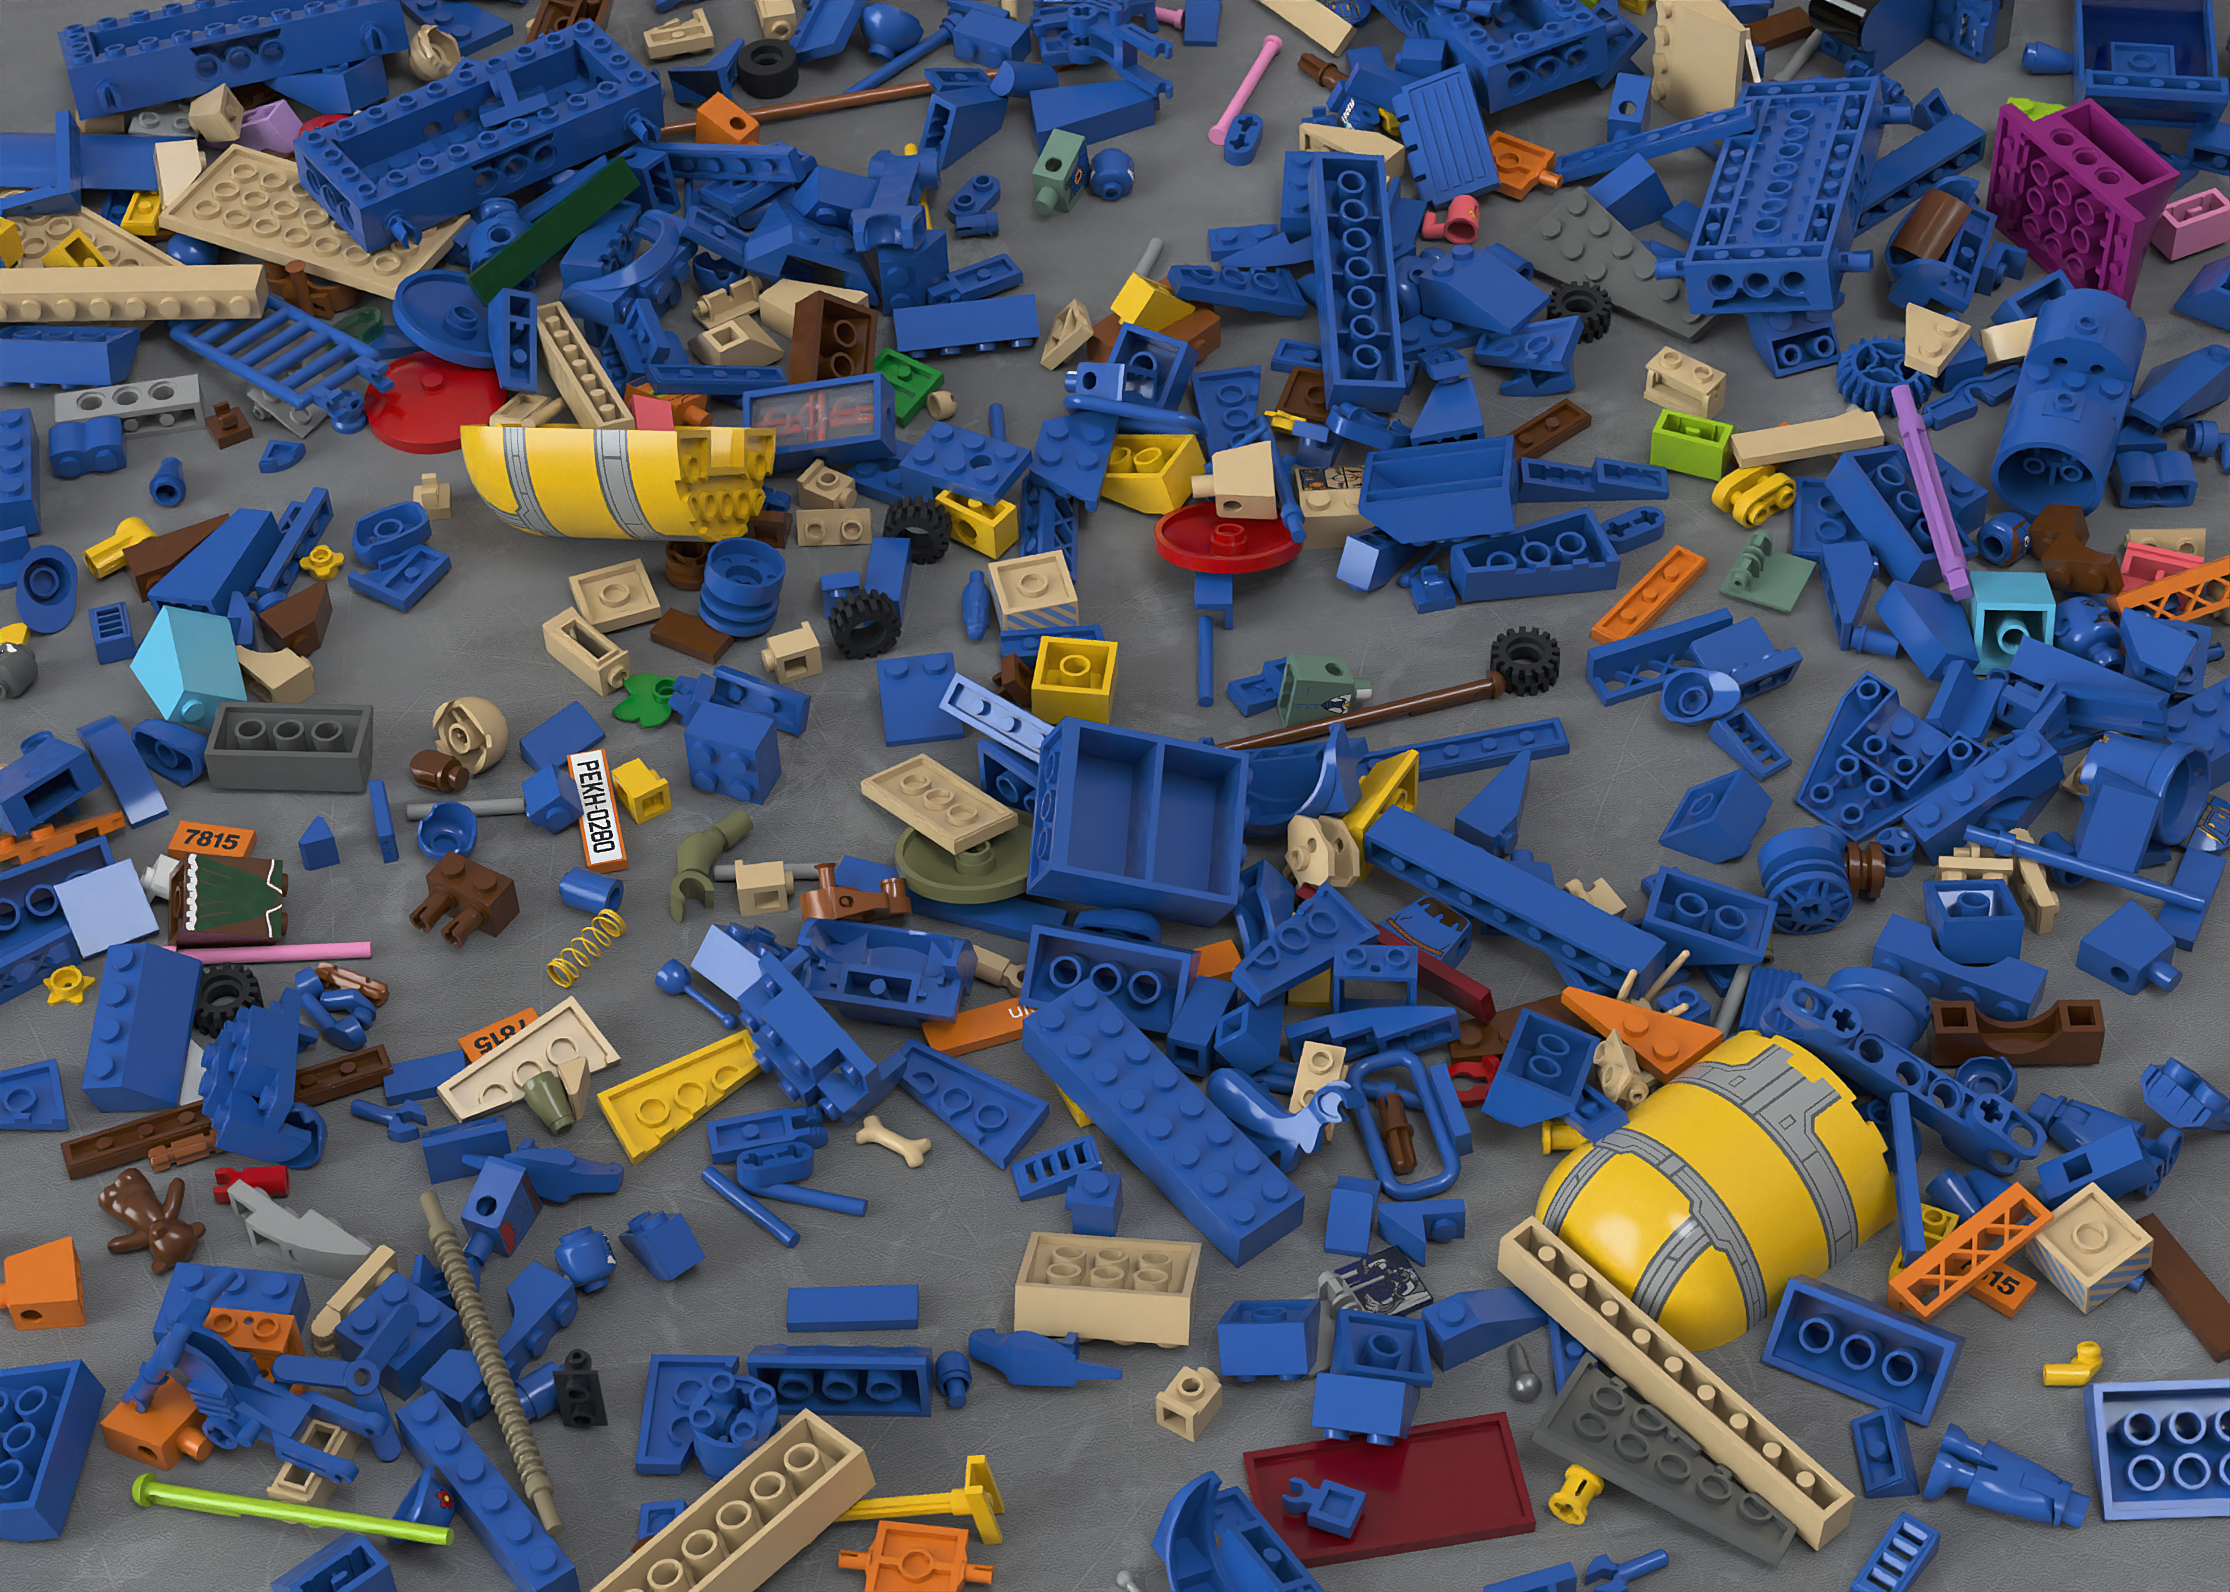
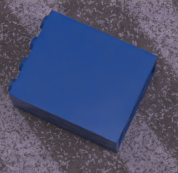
M1065 716L1041 742L1026 894L1106 909L1123 908L1151 913L1158 919L1211 928L1238 906L1243 897L1244 885L1243 882L1239 881L1240 867L1243 866L1246 859L1247 846L1245 843H1242L1243 829L1246 828L1250 816V808L1245 803L1246 792L1250 789L1253 779V770L1248 767L1249 753Z

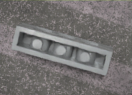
M198 374L54 394L56 425L66 422L86 423L91 419L103 416L120 417L126 434V440L206 429L205 400Z

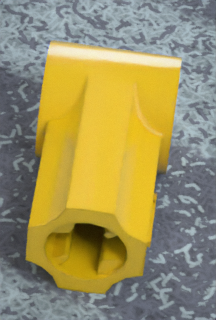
M127 518L117 527L114 536L82 552L84 562L91 574L99 580L126 565L122 552L123 548L159 536L141 518Z

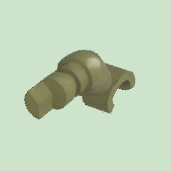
M735 809L711 825L709 830L706 829L701 833H692L677 849L678 874L672 879L670 885V914L676 922H681L686 915V900L698 899L703 902L704 908H714V887L708 878L711 866L717 862V856L722 854L723 849H729L741 837L754 829L750 817L742 809Z

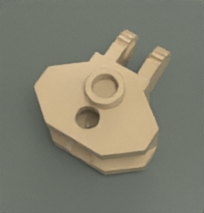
M1295 815L1288 824V852L1284 856L1288 864L1284 868L1282 875L1293 886L1297 884L1295 886V893L1304 884H1308L1318 890V887L1325 881L1333 887H1352L1360 877L1359 849L1343 820L1326 815H1320L1318 819L1303 815ZM1340 840L1343 842V848L1338 847ZM1295 894L1294 904L1299 905Z

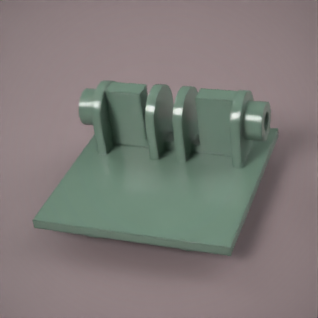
M1760 530L1751 536L1750 542H1745L1719 592L1791 613L1817 566V562L1773 550L1772 535L1766 530Z

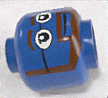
M2010 511L1999 513L1983 524L1977 533L1979 552L1991 564L1998 566L2012 564L2025 555L2032 546L2031 536L2028 532L2030 524L2018 513Z

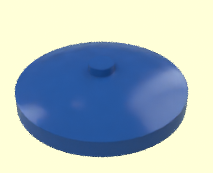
M425 270L411 274L400 282L392 301V313L397 325L410 340L429 353L459 365L475 368H495L488 338V307H483L464 279L469 274L450 270Z

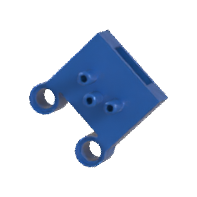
M42 731L25 739L20 744V749L24 756L0 770V829L17 837L24 832L30 835L29 830L40 826V823L42 825L48 823L54 825L57 821L55 813L63 810L68 818L77 816L80 809L76 800L103 784L87 751L54 738L51 731Z

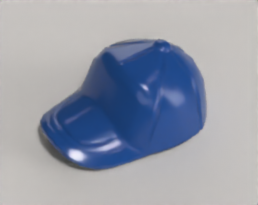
M1684 668L1675 671L1663 683L1661 705L1659 708L1670 721L1689 727L1700 726L1709 723L1712 718L1735 710L1742 698L1741 689L1736 679L1727 673L1702 668Z

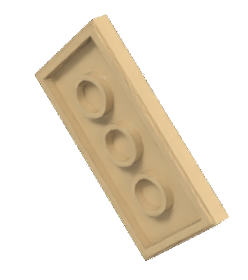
M923 753L861 781L862 794L954 855L1019 826L1017 813Z

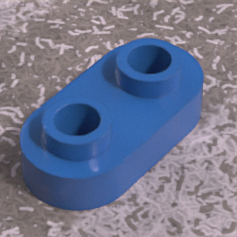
M978 174L968 180L948 202L949 220L956 225L955 216L986 213V209L991 210L1001 198L1000 182L998 179L988 174Z

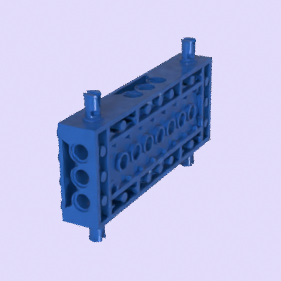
M195 0V3L183 6L181 3H170L164 5L162 10L150 13L148 10H137L130 13L129 17L117 20L116 17H105L97 20V24L85 27L83 24H72L64 27V31L57 32L80 121L205 94L224 83L228 88L410 49L400 0Z
M1369 0L1408 38L1446 40V70L1463 63L1466 64L1478 103L1489 114L1608 71L1607 40L1625 34L1624 22L1622 18L1617 20V14L1601 20L1579 0H1510L1499 16L1492 14L1490 17L1467 12L1465 7L1458 10L1434 4V0L1429 2L1421 0Z
M588 18L557 32L549 29V34L545 35L542 32L538 39L533 42L520 45L516 49L491 57L467 69L459 70L455 74L430 82L426 86L401 94L397 98L377 106H372L348 118L340 119L336 123L319 129L313 126L314 131L311 132L305 129L301 137L292 140L300 185L367 254L396 241H400L403 247L409 249L408 239L415 243V245H418L422 239V230L476 208L487 199L502 197L638 138L645 146H649L648 138L657 143L661 137L660 129L665 127L661 84L594 21ZM506 61L517 93L543 84L549 106L487 128L483 127L478 106L496 100L489 82V75L494 74L492 65Z
M1880 76L1743 83L1736 106L1749 102L1755 103L1758 111L1756 129L1725 137L1686 257H1657V262H1655L1656 280L1685 278L1690 314L1715 316L1720 313L1749 315L1755 312L1784 314L1790 311L1819 313L1826 310H1834L1844 272L1872 273V268H1874L1872 249L1850 250L1885 125H1913V102L1883 104Z

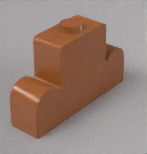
M1167 277L1158 282L1172 288ZM1194 300L1190 302L1196 307L1192 314L1157 333L1189 343L1199 353L1197 362H1199L1221 346L1220 316L1214 313L1213 304ZM1112 313L1092 327L1093 336L1087 340L1088 359L1095 363H1107L1122 327L1118 322L1121 317L1117 313Z

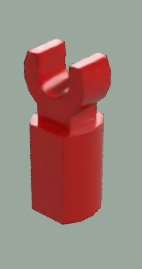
M286 1165L243 1168V1172H236L228 1167L215 1170L217 1184H228L222 1187H213L216 1202H230L227 1189L239 1179L252 1188L260 1187L270 1197L289 1196L290 1177Z

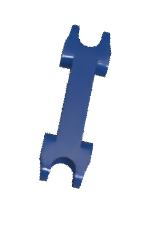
M936 147L924 148L922 152L910 156H896L891 154V150H879L871 157L868 166V178L879 181L870 208H853L851 213L853 242L856 253H867L871 248L882 244H899L903 246L904 251L917 250L925 241L927 231L925 206L919 205L922 192L940 190L942 185L939 154Z
M1792 980L1787 985L1780 999H1772L1767 1004L1758 1021L1762 1030L1770 1038L1780 1035L1793 1041L1823 1063L1836 1069L1889 1102L1892 1093L1908 1092L1910 1116L1941 1134L1942 1142L1949 1151L1995 1176H2012L2016 1172L2021 1160H2033L2039 1155L2047 1139V1135L2041 1125L2016 1105L1994 1093L1977 1094L1862 1023L1859 1011L1852 1004L1806 980ZM1793 993H1806L1812 1000V1009L1794 1004ZM1773 1012H1783L1785 1016L1794 1021L1793 1028L1788 1031L1778 1029L1772 1021ZM1860 1050L1869 1055L1871 1063L1862 1058ZM1896 1072L1905 1077L1907 1085L1899 1081ZM1933 1095L1941 1099L1944 1108L1936 1104ZM2022 1127L2031 1133L2033 1137L2031 1148L2019 1145L2012 1138L2011 1135L2014 1128ZM1991 1149L2008 1153L2010 1157L2009 1164H1997L1991 1156Z

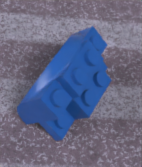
M1948 176L1939 180L1932 188L1946 192L1972 208V211L1938 261L1920 258L1909 262L1889 247L1917 204L1902 219L1891 235L1884 255L1889 278L1887 287L1890 288L1887 297L1888 301L1906 310V305L1909 302L1924 308L1932 298L1961 314L1965 312L1970 305L1997 219L1996 215L1969 202L1976 192L1980 181L1965 176Z
M657 209L646 211L640 217L638 227L634 230L635 236L654 244L645 254L620 270L600 278L573 283L562 292L559 301L562 302L565 309L583 317L587 344L599 348L611 323H625L636 298L649 299L659 320L672 306L679 302L680 298H682L680 284L685 282L690 275L688 260L692 259L698 251L697 243L680 235L684 219Z
M1344 722L1330 724V737L1328 741L1238 750L1249 753L1248 767L1253 770V779L1250 790L1246 792L1245 803L1250 808V816L1246 828L1243 829V835H1259L1261 839H1270L1280 834L1288 833V824L1295 815L1318 819L1320 815L1340 817L1348 814L1362 797L1356 767L1369 752L1366 738L1348 739ZM1213 736L1201 737L1197 741V743L1215 746Z
M808 917L801 928L797 941V946H801L810 955V960L804 964L799 983L818 1003L837 1006L844 1018L922 1029L921 1023H923L924 1019L956 1023L962 995L970 996L978 962L977 954L971 941L968 939L850 921Z
M801 946L781 962L769 951L757 961L762 977L737 997L742 1011L738 1017L753 1034L751 1040L755 1052L752 1054V1057L765 1073L768 1074L772 1070L781 1080L778 1083L779 1087L792 1102H796L799 1099L807 1108L812 1107L814 1104H819L832 1121L839 1118L849 1127L894 1089L903 1077L908 1061L897 1050L882 1063L876 1065L799 983L804 964L810 960V955ZM839 1066L842 1073H833L832 1071Z
M286 987L279 1002L272 1001L269 1009L254 1005L250 1009L240 1006L233 1022L229 1020L225 1022L215 1044H207L201 1060V1067L206 1068V1071L202 1076L198 1095L203 1096L202 1114L210 1117L212 1120L211 1128L217 1130L215 1148L265 1162H283L297 1157L310 1144L311 1131L284 1123L294 1102L297 1054L305 1050L310 1044H315L318 1040L319 1029L299 1024L302 991ZM252 1096L260 1098L259 1104L252 1098Z
M1214 1471L1198 1476L1174 1495L1164 1512L1151 1544L1166 1564L1172 1592H1325L1238 1485L1218 1491L1222 1481ZM1214 1530L1223 1540L1219 1551L1215 1541Z

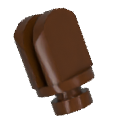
M426 749L416 754L410 761V768L417 786L448 793L455 789L463 790L468 784L469 771L467 768L462 767L460 761L454 756Z

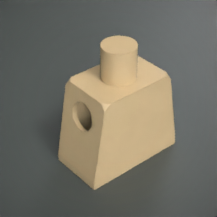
M1263 441L1215 452L1212 455L1213 474L1191 476L1193 498L1215 496L1218 516L1226 518L1277 519L1271 441Z

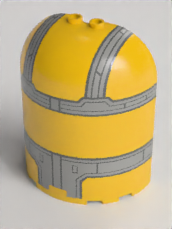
M521 423L495 424V427L487 426V424L460 425L464 461L470 479L481 499L500 519L514 528L529 534L545 537L718 543L723 539L742 537L748 531L746 523L750 516L758 517L766 496L762 489L765 476H772L776 448V428L674 426V431L582 429L579 424L545 423L539 428L522 427Z
M1747 1030L1721 1043L1649 1095L1643 1102L1627 1111L1626 1115L1630 1123L1594 1144L1587 1140L1567 1155L1554 1168L1545 1182L1536 1206L1535 1218L1689 1352H1699L1721 1347L1745 1334L1780 1307L1789 1278L1803 1274L1817 1279L1897 1218L1898 1214L1894 1173H1889L1882 1155L1888 1148L1874 1122H1864L1851 1102L1857 1099L1852 1091L1822 1061L1793 1041L1780 1035H1775L1770 1039L1762 1036L1759 1030Z

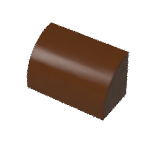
M1928 189L1889 247L1909 262L1920 258L1938 261L1972 211V208L1946 192Z

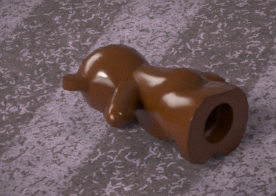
M128 1168L120 1173L116 1181L102 1191L98 1197V1205L111 1217L129 1226L135 1232L113 1238L108 1242V1250L111 1253L119 1254L149 1246L150 1252L154 1257L151 1269L157 1275L166 1273L168 1268L175 1267L177 1262H186L194 1254L198 1246V1239L204 1236L206 1227L201 1222L187 1224L183 1220L177 1219L185 1193L184 1181L181 1178H174L171 1181L165 1202L162 1204L148 1179L140 1170Z

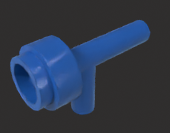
M2198 420L2196 423H2191L2187 428L2185 437L2186 450L2192 452L2194 456L2212 457L2217 447H2219L2223 473L2230 475V434L2219 433L2215 421Z

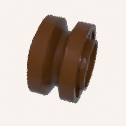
M669 541L666 546V575L668 580L681 589H701L705 580L704 570L707 554L716 543Z
M1846 842L1842 854L1845 862V873L1849 879V887L1851 888L1853 898H1857L1861 890L1865 891L1868 898H1880L1881 888H1884L1885 857L1884 852L1881 851L1880 842H1868L1865 850H1861L1857 842Z

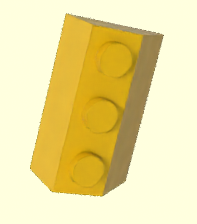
M1411 749L1377 762L1367 776L1363 775L1359 779L1362 797L1348 814L1336 817L1343 820L1359 849L1360 877L1357 881L1363 883L1374 868V865L1365 861V833L1392 804L1412 813L1418 807L1419 752ZM1342 840L1339 841L1338 847L1343 848Z

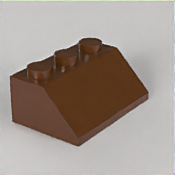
M820 290L795 303L788 385L873 373L878 311Z

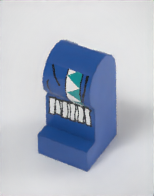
M1339 80L1326 102L1329 111L1338 113L1343 125L1342 128L1372 132L1380 122L1376 105L1358 97L1345 94L1344 85L1346 81Z

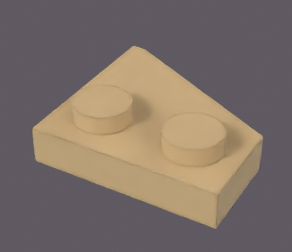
M699 8L692 11L693 19L682 24L676 18L661 27H655L644 32V43L650 59H669L675 54L686 52L701 53L707 48L715 47L713 34L703 9Z
M1077 299L1069 303L1053 319L1040 362L1050 371L1061 362H1069L1077 349L1093 336L1087 308Z

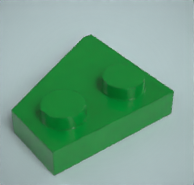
M885 347L874 360L873 373L881 372L895 389V419L901 427L905 428L927 403L929 393L938 391L945 383L944 375L942 372L888 347Z

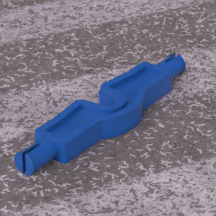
M2012 364L1989 376H1976L1959 382L1950 394L1924 405L1921 416L1923 417L1926 429L1932 427L1935 431H1940L1952 424L1973 418L1978 412V404L1974 398L1980 399L1991 407H1996L2014 395L2022 368Z

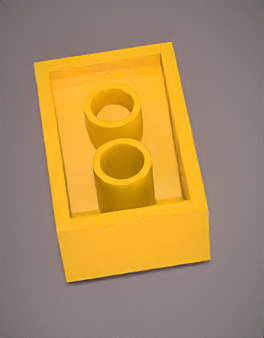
M1195 434L1117 435L1101 495L1143 513L1166 515L1175 509L1181 508L1192 493L1191 476L1206 473L1203 466L1206 462Z

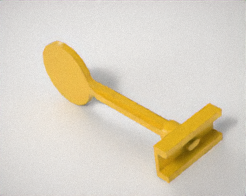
M973 1455L967 1456L965 1488L952 1489L950 1493L861 1499L834 1522L953 1513L954 1516L973 1515L984 1545L1002 1544V1533L994 1514L1004 1513L1005 1505L986 1456Z

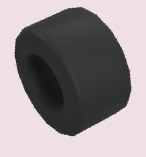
M761 39L747 44L739 52L737 62L742 89L750 96L760 99L778 98L790 93L797 86L799 81L797 55L795 49L789 43L779 39Z

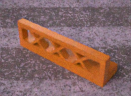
M2230 555L2123 591L2118 595L2106 597L2104 599L2107 608H2109V613L2117 612L2121 621V615L2125 607L2130 609L2142 605L2154 611L2152 614L2154 618H2159L2162 615L2168 618L2166 620L2186 622L2229 607L2230 577L2228 581L2221 577L2230 574ZM2210 580L2225 586L2219 600L2214 603L2199 597L2205 582ZM2196 586L2193 593H2190L2185 590L2190 587ZM2173 593H2178L2189 599L2183 613L2177 616L2163 610L2169 595ZM2160 598L2157 606L2149 603L2150 601ZM2195 603H2198L2203 606L2192 610Z
M2018 1182L2014 1183L1888 1282L1887 1304L1893 1310L1900 1313L1907 1309L1911 1310L1925 1324L2054 1222V1215ZM2028 1210L2037 1217L2028 1226L2015 1225L2027 1215ZM2004 1235V1245L1997 1251L1983 1250L1998 1237ZM2009 1235H2013L2014 1237L2009 1240ZM1969 1260H1972L1971 1271L1965 1276H1950ZM1938 1285L1939 1296L1924 1306L1919 1299ZM1944 1286H1951L1944 1291Z

